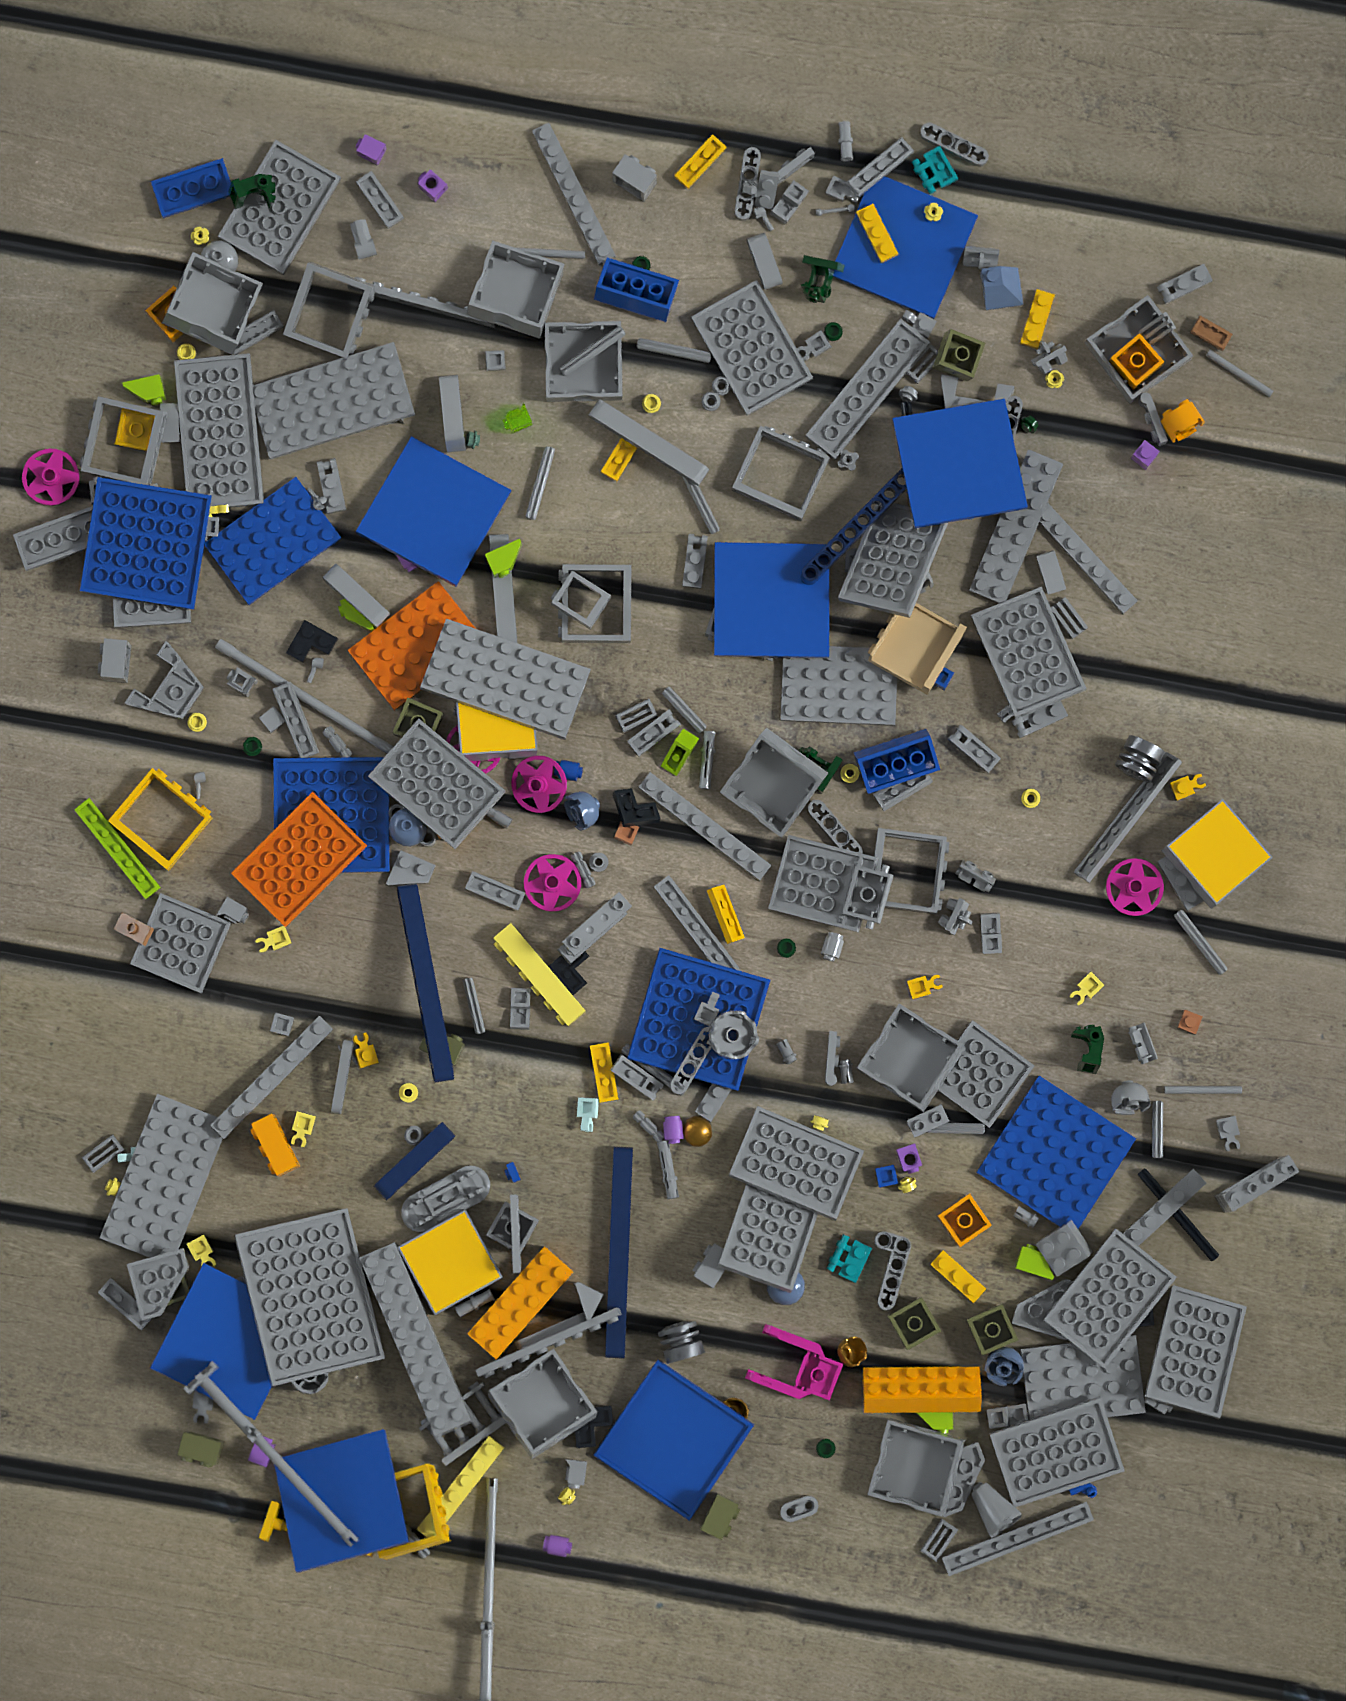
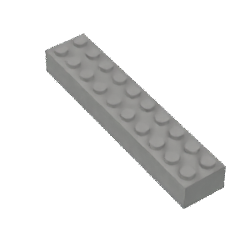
M394 1242L359 1259L435 1437L438 1438L473 1421L403 1257L397 1248V1244Z

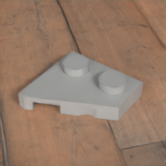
M400 850L386 885L429 883L436 865Z

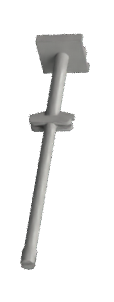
M212 1361L183 1389L188 1394H191L201 1386L247 1435L250 1441L254 1442L341 1535V1538L347 1545L351 1547L353 1544L348 1538L351 1536L355 1542L358 1540L350 1529L348 1530L261 1436V1432L253 1426L209 1378L219 1368Z
M486 1478L483 1622L480 1624L482 1633L479 1701H491L493 1630L495 1629V1622H493L497 1478H494L493 1486H490L491 1479Z

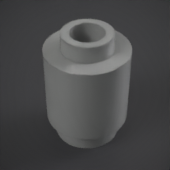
M833 932L828 933L821 950V954L824 955L823 959L832 962L835 959H839L844 936Z

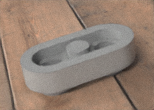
M804 1496L785 1503L781 1507L780 1513L785 1521L794 1522L815 1514L818 1510V1502L812 1496ZM806 1502L812 1503V1507L810 1509L805 1508ZM792 1508L794 1510V1513L791 1516L787 1515L786 1513L787 1509Z

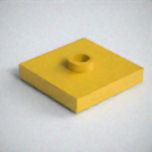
M122 408L114 444L147 451L155 416Z

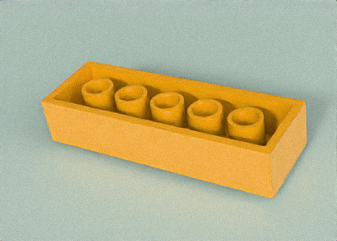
M544 1246L467 1334L491 1356L498 1359L573 1274V1271Z
M980 1367L863 1368L864 1413L981 1412Z

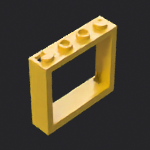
M152 768L108 822L169 871L213 818L210 816L211 811L204 805L199 807L195 803L197 799L191 794H183L180 791L182 787L174 780L170 783L165 779L167 775L160 769L156 771ZM155 778L204 818L169 861L120 821Z
M423 1464L396 1472L395 1478L397 1481L423 1473L436 1536L377 1551L379 1558L387 1560L450 1541L448 1532L450 1528L446 1524V1509L442 1505V1490L438 1486V1473H436L434 1465Z

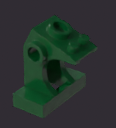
M257 174L243 180L238 178L232 180L228 193L235 209L243 207L246 196L252 193L263 196L268 208H270L271 203H274L276 198L275 195H272V193H275V182H272V175Z
M804 255L802 263L811 266V276L809 282L801 284L803 293L810 302L825 303L826 298H829L832 289L830 286L834 271L843 273L845 265L835 261ZM819 275L825 276L821 287L816 286Z
M801 747V749H798L800 753L810 760L813 759L822 765L821 768L828 772V775L816 790L822 794L843 759L836 756L832 763H828L818 757V751L812 747Z
M1087 1025L1084 1029L1076 1027L1071 1038L1081 1039L1089 1047V1052L1086 1055H1082L1077 1071L1096 1074L1102 1061L1101 1056L1104 1044L1101 1026L1095 1027V1025Z

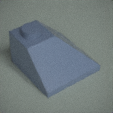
M998 266L981 270L980 276L986 311L1024 305L1017 267Z

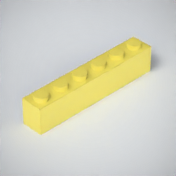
M511 923L494 937L496 941L494 946L500 953L504 950L508 955L506 960L512 967L516 965L521 970L518 974L525 982L529 980L532 983L531 989L537 996L540 994L545 999L544 1005L550 1011L552 1009L555 1010L558 1014L556 1019L562 1026L566 1024L569 1027L586 1012Z
M490 1435L443 1494L441 1501L446 1509V1523L505 1448ZM431 1511L417 1528L427 1538L436 1536Z

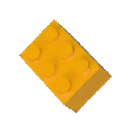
M271 1113L251 1124L253 1128L250 1131L255 1140L259 1139L261 1143L259 1149L263 1157H268L270 1163L267 1165L272 1174L281 1177L300 1167L274 1114Z

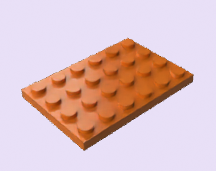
M439 581L348 649L349 654L394 711L401 707L407 698L411 699L421 691V683L445 620L449 619L475 628Z
M312 792L231 874L286 928L367 845Z

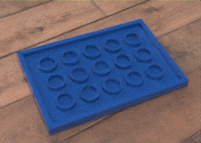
M297 477L264 499V504H257L220 531L218 537L213 536L205 542V547L248 605L255 602L341 539L323 512L314 508V500Z

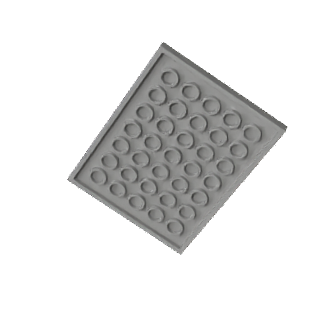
M347 1208L234 1235L271 1387L385 1359Z

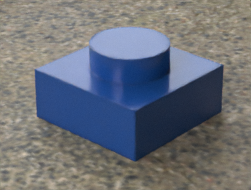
M944 667L934 685L945 691L954 672Z
M514 1162L506 1164L507 1169L504 1171L508 1181L512 1180L513 1183L520 1181L521 1179Z
M894 1165L875 1169L879 1188L898 1184Z

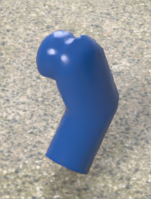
M1087 1483L1069 1489L1071 1496L1081 1492L1089 1498H1094L1097 1495V1488L1093 1484Z

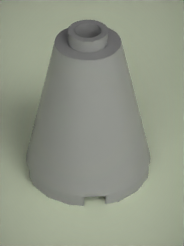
M980 1482L972 1488L973 1492L971 1495L991 1538L1001 1534L1002 1530L1011 1527L1022 1517L1020 1511L988 1483L983 1484Z

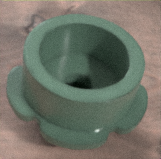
M476 430L474 432L469 431L466 437V446L474 449L475 446H479L480 435H477Z

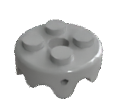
M728 1011L720 1014L714 1019L709 1029L711 1047L719 1056L725 1059H740L748 1056L759 1042L756 1023L743 1011ZM730 1030H734L737 1034L734 1041L728 1038Z

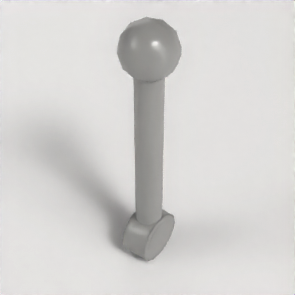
M850 204L848 205V207L827 210L817 209L815 213L817 216H821L825 213L848 211L852 213L855 210L854 205Z

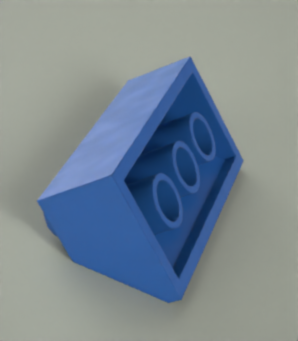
M607 257L596 286L594 300L666 322L679 280Z
M927 729L854 752L856 763L868 794L940 770L932 739Z

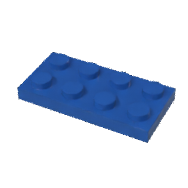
M223 158L151 181L163 218L230 197L228 192L231 181Z

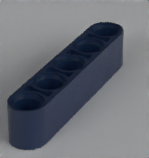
M443 1122L440 1123L373 1187L387 1201L456 1137L455 1134Z

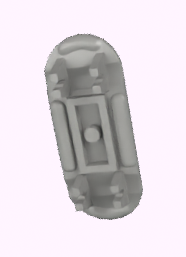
M465 1166L408 1197L401 1209L403 1222L408 1228L417 1232H425L461 1211L483 1201L489 1194V1177L484 1170L476 1166Z

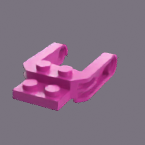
M765 1324L762 1333L806 1349L808 1352L804 1356L795 1380V1386L749 1369L745 1379L797 1399L814 1394L830 1401L843 1364L826 1358L820 1344Z

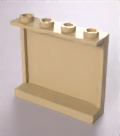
M916 603L910 618L890 614L886 621L888 623L887 628L880 630L877 636L879 641L877 644L873 643L868 651V654H870L868 661L928 695L967 627L961 623L958 627Z

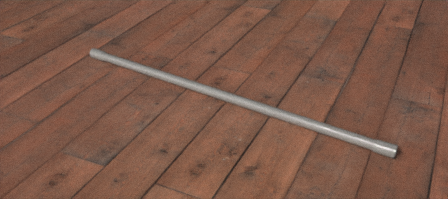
M220 639L216 644L215 649L228 657H232L275 685L281 686L289 682L243 654L223 639ZM292 684L298 699L388 754L394 747ZM491 808L486 814L506 829L513 820L494 808Z

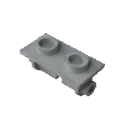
M963 860L955 873L958 875V878L967 883H970L972 878L976 879L973 886L983 892H989L996 880L992 873L978 869L977 865L971 861L966 862Z
M1145 1022L1128 1028L1130 1031L1128 1034H1130L1133 1045H1136L1135 1051L1138 1056V1062L1140 1061L1141 1064H1145L1158 1059Z
M942 1104L908 1119L907 1122L915 1138L949 1122V1119Z

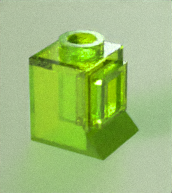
M524 403L520 410L516 408L507 412L505 419L502 420L505 429H510L512 434L533 425Z

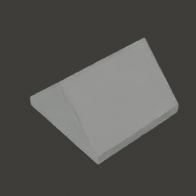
M577 1282L575 1285L586 1319L590 1320L604 1294Z

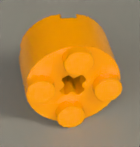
M1188 399L1182 401L1178 408L1174 410L1168 409L1162 414V426L1172 442H1175L1176 438L1178 441L1187 438L1197 431L1195 427L1198 424L1202 427L1205 423L1193 402H1189Z

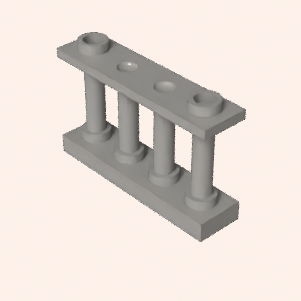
M618 892L562 941L563 945L557 951L571 964L627 915L626 911L632 905Z
M475 1382L468 1387L470 1392L462 1397L473 1421L471 1424L475 1428L476 1435L470 1439L468 1436H465L460 1428L454 1430V1434L460 1441L458 1443L461 1445L457 1449L450 1448L442 1436L435 1437L427 1417L421 1421L422 1426L419 1429L422 1431L427 1428L443 1450L444 1458L441 1460L445 1466L506 1423L501 1414L495 1411L481 1391V1388L485 1386L483 1382L481 1384ZM472 1394H475L492 1418V1424L487 1427L479 1422L465 1402V1399Z

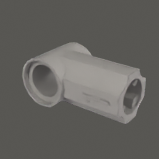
M366 219L351 223L358 259L377 255Z

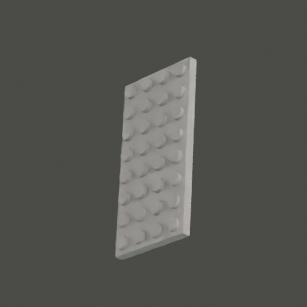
M394 342L350 355L347 359L340 358L253 385L255 410L270 460L415 415Z
M250 353L174 361L186 491L211 495V506L228 505L229 508L264 504Z
M446 619L420 689L565 740L591 669Z
M157 1094L100 1235L101 1239L149 1258L179 1249L223 1139L210 1126L218 1117Z

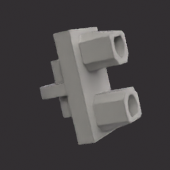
M965 246L963 266L978 267V269L997 267L999 249Z
M1042 340L1039 342L1041 347L1036 350L1039 356L1031 360L1032 364L1038 367L1041 373L1046 374L1052 370L1049 363L1051 359L1054 358L1057 365H1062L1068 361L1065 353L1067 349L1065 345L1058 344L1055 346L1053 341L1046 344Z
M950 898L946 908L953 911L951 917L942 915L938 923L952 935L956 934L958 928L963 930L966 924L972 925L973 921L968 919L971 914L970 911H967L969 904L961 898L959 900Z

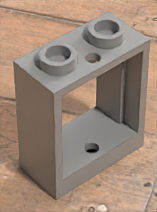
M571 571L570 574L566 573L561 581L563 585L560 590L556 589L550 599L553 601L551 604L591 630L611 599V595L574 571ZM573 579L601 596L587 619L559 602Z

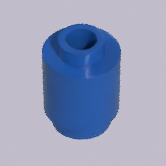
M567 760L556 761L563 769L566 780L577 782L578 778L582 777L583 767H580V763ZM555 768L554 776H558L561 779L559 772Z

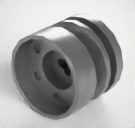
M1129 735L1124 748L1130 754L1120 753L1119 757L1124 761L1117 760L1115 766L1132 778L1151 782L1153 776L1149 773L1155 774L1156 769L1150 763L1160 764L1165 751L1151 742Z
M696 1321L676 1323L658 1332L659 1337L668 1336L667 1340L661 1341V1345L670 1344L671 1348L663 1352L667 1364L705 1353L702 1340H692L693 1336L699 1334V1330L694 1332L689 1330V1328L697 1326Z

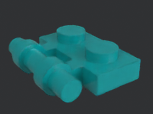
M940 146L923 154L926 162L921 164L918 158L912 161L916 175L920 176L923 182L922 186L924 189H927L930 195L936 192L933 185L937 182L942 189L958 180L955 171ZM928 168H930L931 172L934 175V177L930 179L925 172V170Z
M843 1234L840 1241L838 1240L836 1243L837 1247L833 1256H830L828 1259L829 1264L826 1269L833 1272L837 1265L841 1267L838 1275L856 1283L872 1248L857 1240H854L851 1247L847 1245L850 1237ZM843 1250H846L849 1253L845 1261L842 1262L839 1259Z

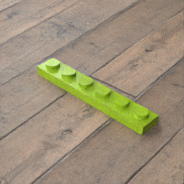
M90 798L74 809L145 899H148L161 888Z

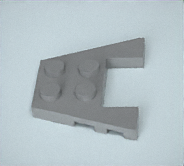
M941 374L945 409L987 402L955 396L958 377ZM997 384L994 400L1005 399L1007 404L1015 387Z
M165 641L157 656L173 667L151 699L133 689L125 704L184 719L204 687L172 646Z

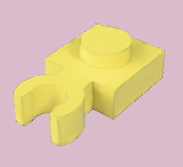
M228 505L210 506L209 517H212V514L229 512Z
M284 926L267 932L269 938H258L256 940V943H265V947L259 950L260 953L266 952L270 946L275 951L292 944Z
M1090 972L1077 984L1080 990L1072 992L1070 998L1074 997V995H1079L1080 1001L1077 1003L1079 1006L1084 1002L1086 995L1091 999L1104 984Z
M297 1111L292 1130L297 1131V1134L292 1137L291 1144L294 1145L296 1139L301 1138V1147H305V1134L311 1135L316 1116Z
M205 1235L187 1243L195 1261L202 1260L201 1267L203 1263L206 1264L208 1261H211L214 1267L217 1266L215 1259L208 1255L213 1250Z

